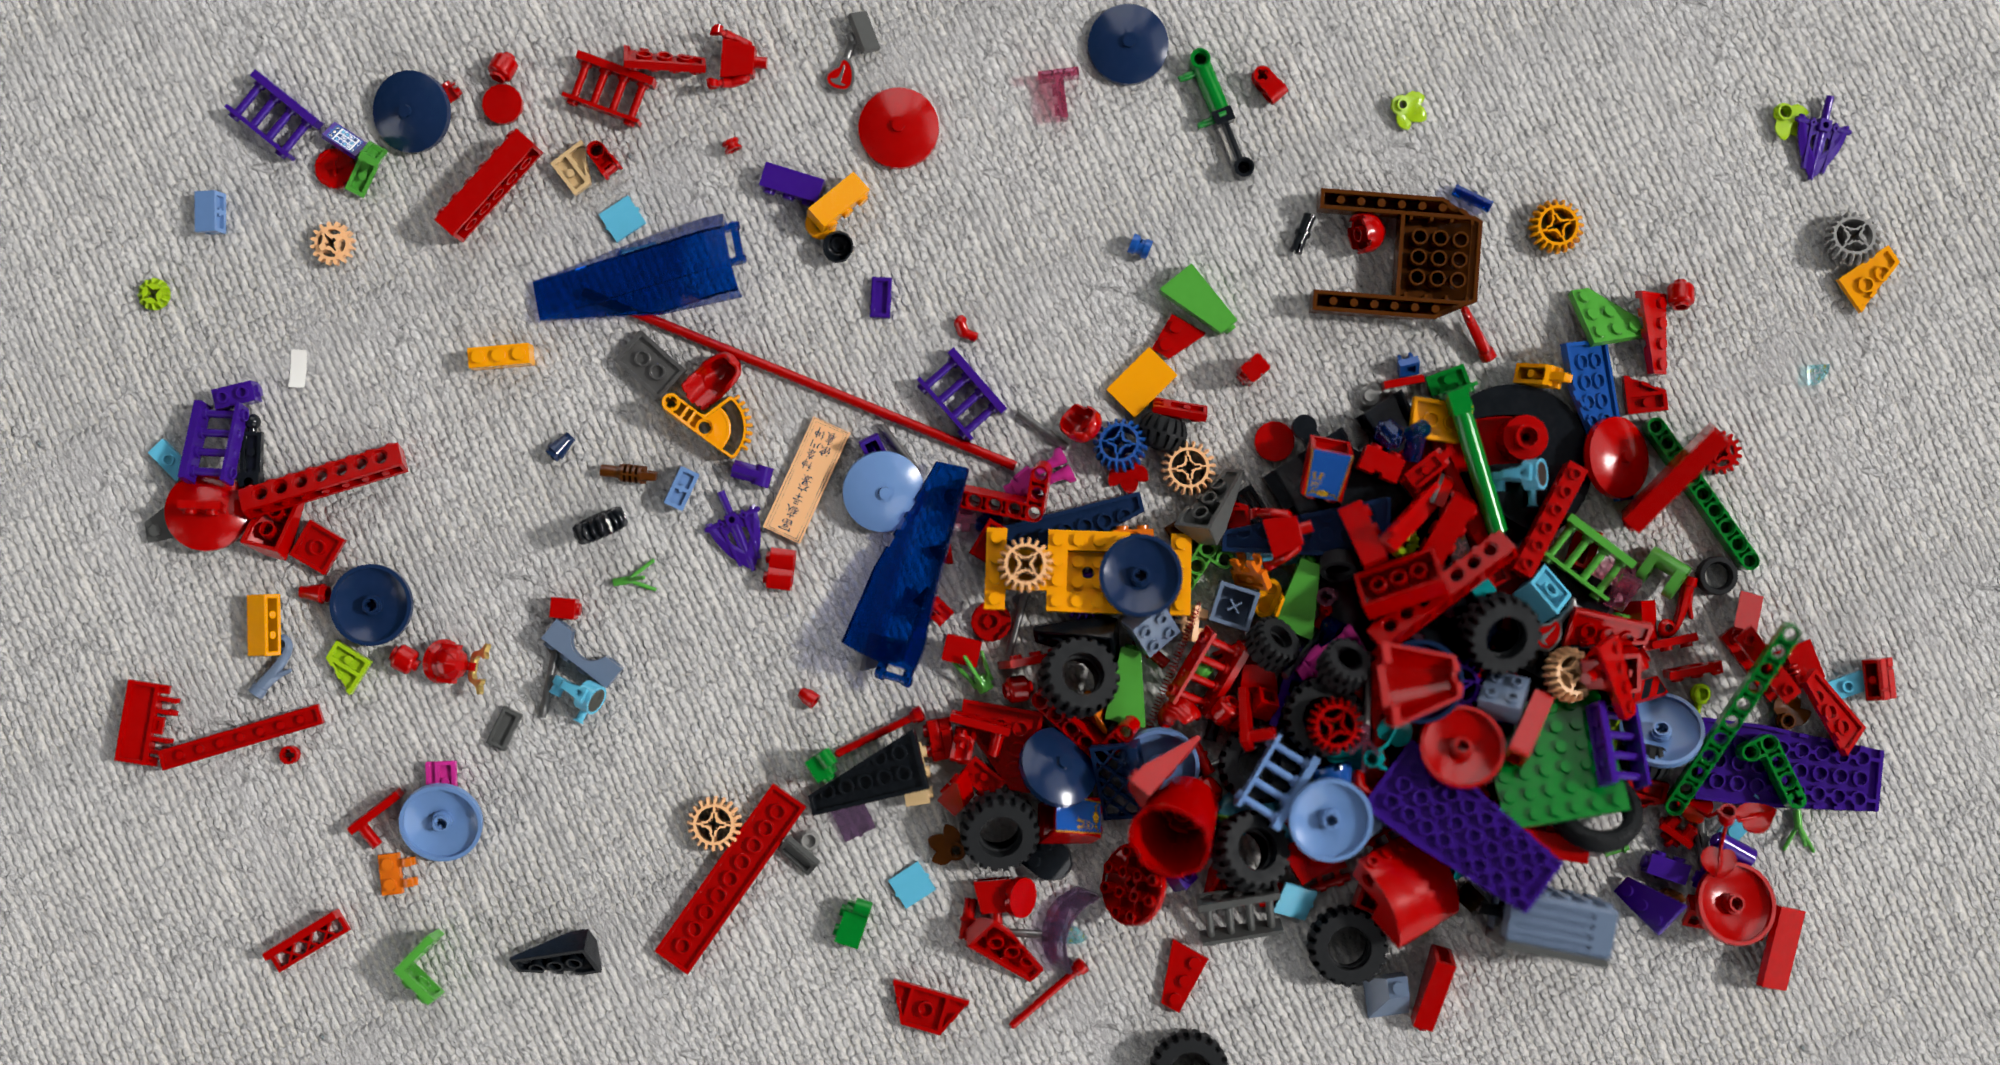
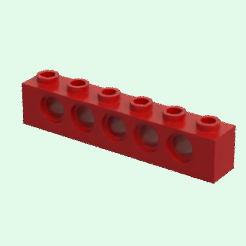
M1571 460L1562 465L1517 550L1518 556L1510 563L1507 569L1508 572L1523 580L1533 577L1589 470Z

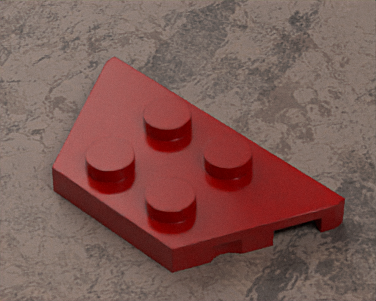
M897 978L893 980L900 1024L941 1035L947 1026L969 1004V999Z

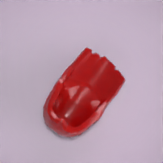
M728 352L717 353L705 360L682 382V390L686 393V397L692 404L695 403L697 407H701V410L705 411L721 399L737 382L742 371L741 364L733 354Z

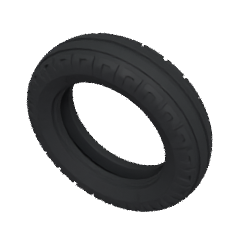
M1623 780L1631 810L1621 812L1622 823L1618 827L1611 830H1596L1583 825L1577 820L1554 823L1552 826L1563 839L1575 847L1594 853H1609L1626 847L1636 838L1643 822V809L1635 790L1629 786L1630 784L1627 781Z

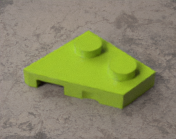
M336 640L326 656L327 661L334 668L336 676L339 680L341 679L349 695H353L373 663L372 660L340 640Z

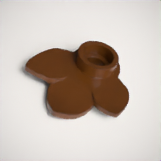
M1800 694L1787 704H1784L1778 696L1773 703V710L1776 714L1775 724L1778 728L1790 730L1795 725L1801 726L1805 724L1810 718L1812 712L1800 708Z
M945 824L943 834H935L928 838L930 847L936 851L932 858V861L936 864L946 865L951 860L958 861L966 855L962 841H960V832L952 825ZM953 847H959L960 852L958 854L953 853Z

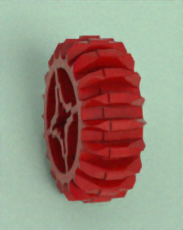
M1334 697L1329 698V704L1325 699L1321 700L1323 707L1315 704L1314 706L1318 711L1310 710L1309 713L1314 715V718H1307V722L1312 723V726H1307L1306 729L1314 731L1308 735L1309 738L1316 737L1313 744L1317 746L1321 743L1319 749L1324 751L1327 747V752L1330 754L1334 748L1337 754H1340L1341 747L1345 752L1349 751L1347 744L1355 747V743L1352 740L1360 741L1361 738L1356 733H1363V729L1358 728V725H1362L1364 722L1357 720L1361 713H1354L1357 707L1353 705L1349 708L1350 701L1346 700L1343 704V699L1338 697L1336 703ZM1340 708L1339 712L1332 718L1323 715L1330 709ZM1345 713L1350 718V730L1344 726ZM1327 720L1330 722H1336V720H1338L1337 725H1339V727L1342 728L1343 731L1335 728L1334 731H1332L1333 726H1331V724L1328 723ZM1320 721L1326 725L1324 738L1319 731ZM1338 733L1346 735L1339 742H1330L1331 738H1334Z

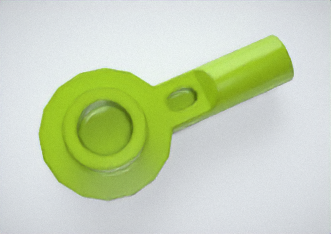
M1703 683L1695 684L1690 690V697L1694 701L1693 706L1699 714L1702 704H1706L1711 696L1710 688Z

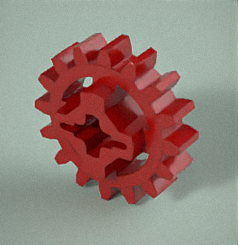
M1733 434L1726 436L1730 444L1720 453L1721 456H1717L1705 468L1706 472L1712 470L1713 475L1719 472L1722 475L1726 474V470L1729 472L1733 471V466L1740 464L1736 459L1742 458V455L1738 454L1742 447L1736 446L1739 440H1732ZM1720 462L1726 463L1723 466H1716Z

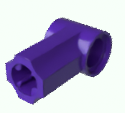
M735 460L730 476L749 481L757 486L769 488L774 469Z

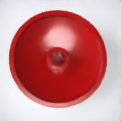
M897 87L877 93L866 103L859 118L858 132L864 150L875 162L891 169H907L920 164L932 153L938 141L939 121L934 107L923 95L908 88Z
M1609 417L1601 419L1592 426L1586 437L1584 463L1585 468L1589 470L1587 474L1594 487L1609 498L1619 499L1630 497L1637 493L1646 480L1649 467L1647 445L1639 429L1626 418Z
M1457 705L1443 719L1427 723L1420 736L1419 751L1425 768L1437 781L1451 788L1473 789L1484 785L1497 774L1505 758V739L1500 727L1491 716L1475 707Z
M1737 862L1734 871L1725 878H1713L1708 872L1702 876L1695 892V910L1701 925L1714 939L1731 946H1744L1761 940L1769 932L1775 920L1776 900L1770 883L1761 872L1748 864Z

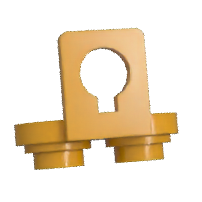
M1270 578L1272 587L1268 591L1259 590L1260 596L1255 613L1260 617H1267L1274 612L1275 617L1278 618L1285 597L1280 582Z

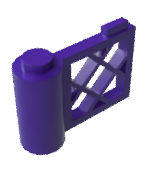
M1717 832L1711 836L1710 846L1719 848L1722 832ZM1726 834L1723 849L1734 851L1737 862L1752 866L1757 858V850ZM1703 866L1700 871L1696 870L1691 879L1693 881L1692 886L1697 888L1700 879L1707 872Z

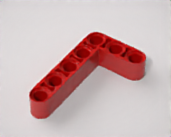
M1039 461L1035 464L1030 475L1027 497L955 483L946 492L945 500L954 507L1028 522H1038L1046 511L1052 466L1047 461ZM1037 469H1043L1046 475L1038 474ZM1034 488L1041 489L1043 494H1036ZM952 491L958 492L960 498L954 497ZM972 495L978 496L980 502H975L972 499ZM991 500H998L1000 506H995L994 504H992ZM1011 504L1019 505L1020 510L1013 509ZM1031 508H1037L1040 511V513H1033L1031 511Z
M1039 687L1032 696L1033 706L1090 758V745L1129 743L1140 728V721L1135 716L1129 715L1120 721L1107 735H1104L1086 717L1084 719H1077L1074 716L1070 719L1065 717L1066 713L1057 714L1054 706L1049 707L1046 704L1048 702L1047 698H1042L1040 694L1043 690L1042 687ZM1096 751V756L1102 761L1108 757L1103 751Z

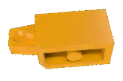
M1516 363L1513 383L1540 389H1561L1562 383H1572L1573 375L1564 372L1562 368L1550 364Z

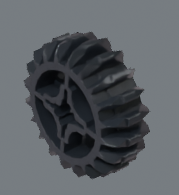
M613 507L601 511L575 524L572 528L573 535L578 543L582 545L600 540L626 527L628 523L627 516L623 512L622 507Z

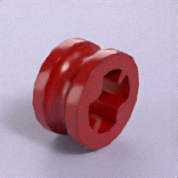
M738 137L730 138L721 144L726 149L725 154H732L742 148L741 144H738Z
M292 745L282 748L279 752V758L284 764L296 763L301 756L298 747ZM288 749H290V753H294V757H291L292 760L286 757V753L289 752Z

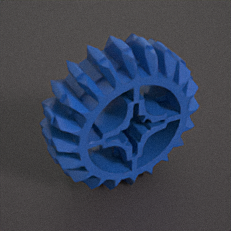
M1115 418L1112 425L1107 421V428L1101 426L1100 430L1102 433H1098L1096 435L1097 439L1093 440V444L1096 446L1093 448L1094 453H1096V459L1101 460V466L1107 465L1106 468L1109 471L1114 467L1115 472L1118 473L1120 468H1122L1123 472L1126 473V467L1128 466L1134 470L1133 464L1140 465L1141 461L1139 458H1145L1144 451L1148 450V447L1143 443L1146 438L1140 437L1143 430L1138 431L1140 425L1134 426L1132 420L1127 423L1126 419L1123 418L1121 423H1119ZM1125 433H1129L1132 436H1134L1136 438V443H1132L1131 440H1127ZM1123 441L1124 446L1118 450L1117 445ZM1105 448L1114 451L1115 458L1108 456L1105 453ZM1131 453L1129 456L1123 458L1125 454Z

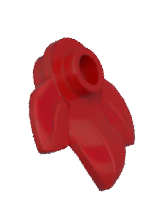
M1136 463L1133 464L1134 470L1127 468L1126 473L1123 472L1122 468L1117 473L1113 467L1108 476L1109 486L1120 484L1127 494H1132L1137 489L1138 481H1148V471L1144 466Z

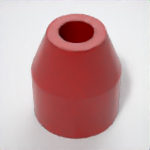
M802 688L798 693L801 702L810 709L820 699V695L811 689Z

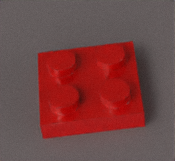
M309 520L289 555L319 573L327 575L347 540L314 520Z

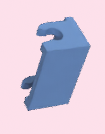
M216 190L194 191L195 232L226 234V194Z
M680 465L663 503L683 511L700 474Z

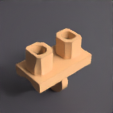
M1191 605V612L1200 613L1196 614L1198 618L1181 616V620L1175 619V623L1180 624L1181 632L1188 634V641L1196 642L1199 633L1203 630V628H1199V620L1206 621L1209 611L1201 608V606L1199 608V605ZM1186 622L1191 623V624H1194L1193 622H1195V625H1193L1194 628H1190V629H1192V632H1190L1191 635H1190L1188 632L1184 631V630L1191 631V630L1188 629L1187 627H1192L1191 625L1187 624Z

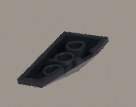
M1096 616L1033 627L1036 643L1055 647L1062 640L1066 641L1070 637L1077 639L1083 636L1087 638V641L1092 638L1097 640V645H1105L1107 647L1106 652L1108 654L1112 652L1115 657L1112 659L1113 662H1117L1119 644L1117 618Z
M589 929L568 932L516 954L509 959L518 972L543 973L545 970L556 971V974H563L564 971H575V975L601 973L602 971L598 943Z

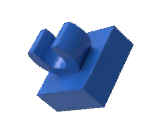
M1410 352L1408 353V358L1402 359L1401 355H1398L1397 374L1399 378L1419 374L1420 361L1418 356L1413 357V354Z

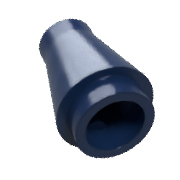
M566 432L563 436L549 444L545 452L558 462L564 458L575 439Z

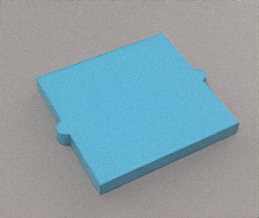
M628 195L599 214L606 225V230L610 231L617 243L647 224L639 212L640 209L634 205Z
M918 861L888 880L895 891V896L899 897L906 909L936 890L929 879V873L924 871Z
M1284 882L1280 891L1281 900H1276L1274 904V913L1305 921L1310 909L1314 907L1313 902L1318 891Z

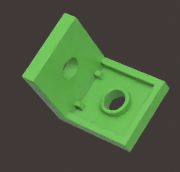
M440 929L427 935L393 970L402 979V984L407 989H412L417 994V999L428 1006L440 998L445 991L416 963L444 935Z

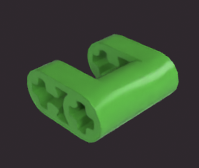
M1655 546L1637 570L1634 578L1644 583L1655 567L1671 576L1661 592V595L1671 600L1692 568Z

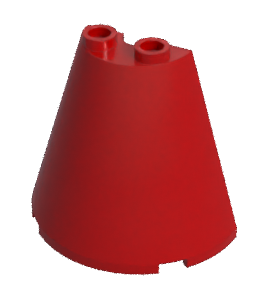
M1381 642L1376 646L1373 653L1376 656V662L1371 664L1372 689L1379 713H1384L1386 718L1383 721L1388 726L1399 727L1462 698L1463 684L1457 680L1456 674L1460 671V665L1456 660V655Z

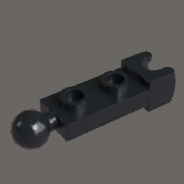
M249 414L248 421H245L248 432H244L240 451V472L238 473V485L243 488L249 485L251 479L253 480V485L264 482V432H257V428L261 425V419L256 414Z

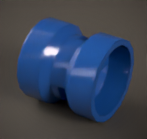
M1135 233L1127 252L1130 254L1137 253L1140 258L1146 260L1153 240L1141 239V236Z

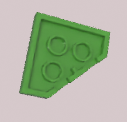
M1589 288L1571 290L1568 297L1590 347L1643 338L1641 337L1640 330L1642 329L1641 323L1635 315Z

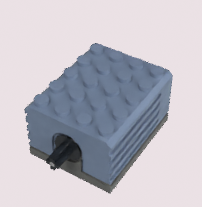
M1548 885L1528 913L1525 914L1492 894L1491 903L1480 901L1478 913L1489 915L1487 922L1489 927H1486L1485 936L1502 948L1609 969L1610 961L1608 958H1611L1619 916L1618 910L1613 908V904L1607 903V901L1601 900V898L1595 897L1593 894L1583 893L1581 896V894L1568 889H1563L1560 892L1561 890Z

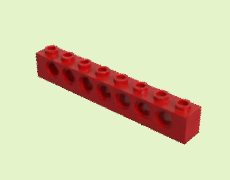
M398 442L388 443L384 447L368 449L364 453L348 455L337 461H328L323 465L308 467L297 473H288L277 479H268L257 485H248L238 490L241 510L250 520L409 471L402 447Z
M1500 530L1490 534L1483 543L1471 548L1467 555L1463 558H1458L1450 568L1443 571L1450 593L1424 601L1429 602L1426 606H1420L1421 603L1386 614L1381 620L1373 622L1369 629H1367L1370 639L1376 646L1381 642L1400 645L1517 557L1516 546ZM1489 552H1495L1492 556L1486 555ZM1473 564L1479 565L1477 568H1470ZM1455 577H1462L1459 581H1453ZM1407 614H1412L1408 619L1403 618ZM1389 627H1396L1393 631H1387Z

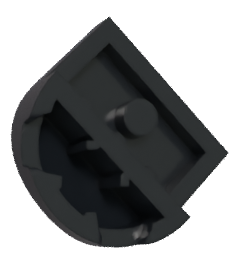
M1040 843L1036 844V850L1033 854L1029 853L1030 859L1021 863L1036 876L1047 881L1063 879L1068 875L1073 864L1071 851L1065 844Z

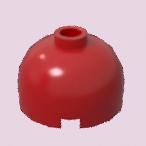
M1371 213L1352 215L1349 219V222H1352L1351 228H1348L1347 231L1352 249H1357V254L1369 253L1378 249L1386 233L1385 226L1381 220Z

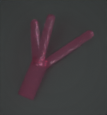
M1369 724L1362 725L1363 733L1361 740L1349 752L1352 755L1363 745L1362 773L1365 772L1366 764L1363 758L1367 752V745L1370 746L1376 755H1380L1378 749L1370 741Z

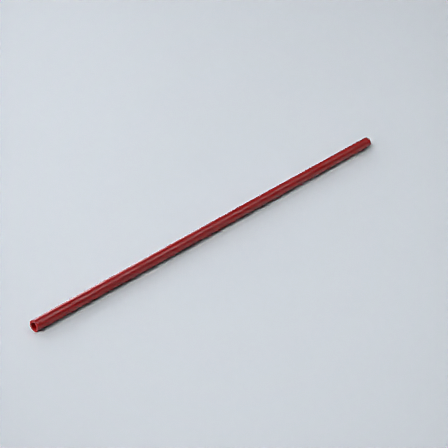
M585 288L582 297L715 351L728 352L742 362L1014 471L1017 464L1015 460L591 289Z

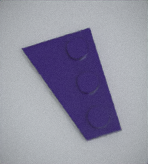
M1626 877L1614 890L1645 924L1659 936L1688 907L1630 877Z

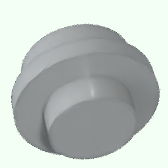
M1366 386L1359 393L1360 401L1366 406L1375 405L1380 398V393L1374 386Z
M807 830L800 836V844L808 851H813L820 844V836L813 830Z

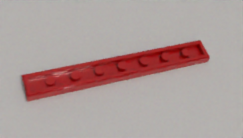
M316 704L157 751L162 771L317 726L325 723L320 705Z

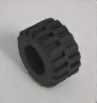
M1274 616L1262 618L1247 632L1244 639L1246 642L1245 648H1247V653L1252 657V660L1259 667H1263L1264 670L1271 671L1272 673L1284 670L1301 652L1300 640L1296 636L1295 631L1283 620H1279Z
M1341 637L1336 640L1333 639L1318 656L1315 670L1318 671L1317 676L1322 679V684H1326L1329 690L1333 689L1338 694L1342 692L1343 695L1353 694L1371 676L1373 659L1369 657V651H1366L1362 644L1359 645L1358 641L1354 639L1351 641L1346 637L1344 639Z

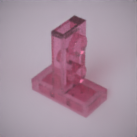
M1078 66L1038 71V84L1055 82V84H1051L1052 95L1057 97V104H1054L1055 116H1059L1060 122L1068 121L1064 81L1079 79Z
M1636 565L1633 569L1625 567V569L1620 570L1612 581L1611 590L1606 595L1610 599L1608 602L1604 601L1603 605L1620 612L1624 611L1642 586V579L1635 577Z

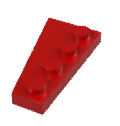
M628 45L623 47V68H628L632 71L648 69L651 72L664 70L675 74L680 72H689L693 75L706 73V58L685 54H678L677 57H673L671 53L666 51L654 54L649 52L647 48H640V51L631 50V46Z
M1642 290L1634 291L1635 298H1639L1640 308H1637L1638 317H1642L1644 328L1640 330L1641 337L1646 341V346L1643 350L1647 374L1667 375L1666 294Z
M1610 635L1591 647L1593 654H1597L1600 661L1597 662L1599 670H1604L1606 676L1604 683L1606 688L1612 691L1610 699L1619 721H1625L1636 714V704L1632 697V685L1628 679L1627 664L1624 661L1623 646L1619 635Z
M1816 668L1810 669L1800 684L1842 757L1848 756L1866 727Z

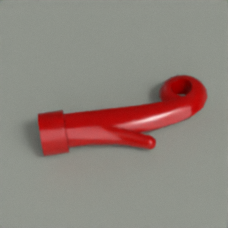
M1462 306L1461 314L1478 350L1481 362L1487 363L1492 361L1497 356L1493 347L1489 345L1470 309L1467 306Z
M1687 576L1682 583L1673 621L1663 619L1658 624V632L1661 636L1671 637L1676 634L1684 621L1686 613L1689 619H1693L1694 587L1696 588L1698 578ZM1668 624L1670 628L1666 631L1665 626Z

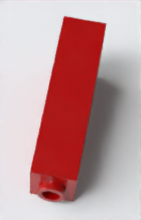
M1535 689L1521 716L1519 725H1517L1505 750L1504 760L1521 768L1529 758L1555 699L1549 692L1543 689Z
M1431 944L1411 1014L1413 1027L1420 1031L1427 1030L1433 1032L1457 968L1452 950L1449 948Z

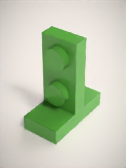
M369 141L360 151L358 161L345 189L364 198L388 150Z

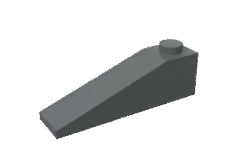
M1224 469L1210 483V488L1204 494L1200 493L1196 497L1197 501L1193 505H1187L1182 510L1174 524L1175 528L1199 544L1217 546L1226 531L1244 476V470Z

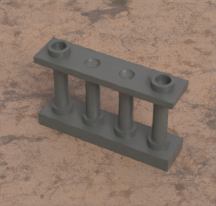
M1277 883L1269 888L1253 892H1239L1234 890V888L1195 894L1199 913L1204 912L1206 930L1199 931L1203 946H1214L1221 943L1275 936L1284 933L1280 918L1275 919L1273 901L1281 900ZM1265 902L1267 920L1255 922L1253 904ZM1245 906L1247 923L1234 924L1233 907ZM1225 909L1226 927L1214 928L1212 911Z

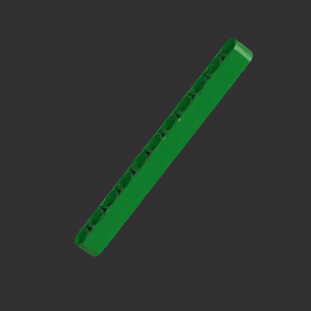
M1784 622L1777 628L1705 736L1699 753L1687 763L1667 793L1664 805L1667 813L1670 815L1678 816L1684 812L1798 642L1800 631L1794 623ZM1788 628L1794 629V634L1791 637L1784 636V631ZM1781 646L1783 650L1780 654H1772L1774 647ZM1768 663L1771 665L1769 671H1760L1763 664ZM1752 681L1759 682V687L1756 689H1750L1748 686ZM1745 698L1748 700V703L1745 706H1738V700ZM1728 716L1736 717V721L1732 724L1725 722ZM1717 733L1725 734L1724 739L1720 741L1715 740L1714 736ZM1712 750L1714 753L1711 757L1706 758L1703 756V752ZM1695 767L1702 768V772L1700 774L1691 773L1692 769ZM1683 784L1691 785L1688 791L1680 790ZM1678 801L1680 804L1676 808H1671L1669 803Z

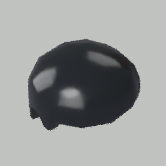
M843 231L830 232L823 241V253L828 260L834 263L845 262L853 252V241Z

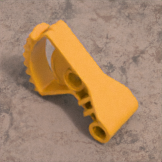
M668 393L663 397L662 407L668 415L728 458L734 459L741 449L744 451L748 450V447L743 444L744 442L751 443V440L746 438V435L751 436L753 432L747 431V428L753 427V424H746V421L752 417L744 415L749 409L745 408L742 410L741 407L745 402L741 401L738 404L739 394L734 398L728 397L706 414H701L674 393ZM674 401V407H669L668 402ZM729 402L736 406L743 422L742 441L733 455L723 449L731 435V423L722 407ZM702 423L710 425L711 429L706 434L699 431V425Z

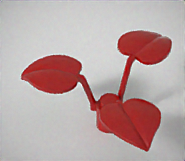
M1692 798L1681 815L1686 821L1693 824L1702 823L1705 817L1710 819L1718 815V821L1723 825L1719 848L1715 846L1705 848L1701 853L1700 861L1703 868L1713 878L1722 879L1729 876L1737 864V857L1734 851L1723 849L1727 827L1731 826L1736 819L1737 822H1742V826L1746 831L1754 834L1763 833L1771 826L1777 812L1776 808L1760 803H1744L1736 809L1732 804H1723L1720 809L1717 808L1712 813L1714 808L1712 801Z

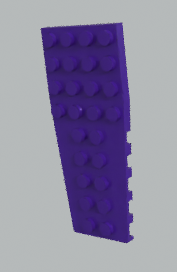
M1702 717L1705 726V736L1717 719ZM1725 720V722H1726V723H1729V724H1732V723L1735 722V721ZM1743 722L1693 797V799L1739 805L1744 803H1760L1776 808H1787L1781 803L1761 760L1758 759L1753 762L1742 761L1735 755V748L1739 743L1758 734H1771L1778 739L1806 795L1807 801L1803 807L1804 809L1878 812L1884 751L1855 745L1848 756L1842 757L1834 742L1830 739ZM1717 733L1714 739L1717 741L1723 740L1725 734ZM1765 738L1763 741V746L1767 748L1769 745V741L1767 738ZM1747 747L1744 752L1746 757H1748L1751 753L1749 747ZM1706 750L1703 752V756L1709 758L1714 752ZM1774 757L1772 760V764L1774 767H1776L1778 764V759L1776 757ZM1695 767V774H1700L1702 768ZM1785 775L1782 777L1781 780L1783 786L1787 783V778Z
M1412 739L1367 798L1373 815L1406 840L1524 914L1528 913L1563 864V861L1554 856L1549 849L1540 844L1529 832H1526L1515 820L1506 815L1477 788L1455 789L1440 783L1432 777L1422 762L1419 744Z

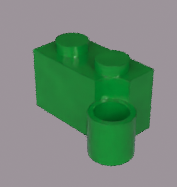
M829 747L804 762L817 783L823 781L825 784L835 778V772L838 770L835 764L837 759Z
M857 897L856 902L848 900L847 905L842 904L839 913L842 919L840 924L836 923L832 934L836 936L834 942L858 949L873 902Z

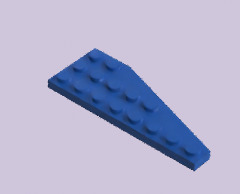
M1588 341L1560 344L1564 372L1573 375L1572 383L1566 384L1585 432L1588 435L1592 426L1599 420L1609 417H1620L1608 344L1590 347ZM1632 495V496L1626 497V498H1619V499H1614V498H1613V501H1614V502H1618V501L1630 500V499H1634V498H1633V495Z

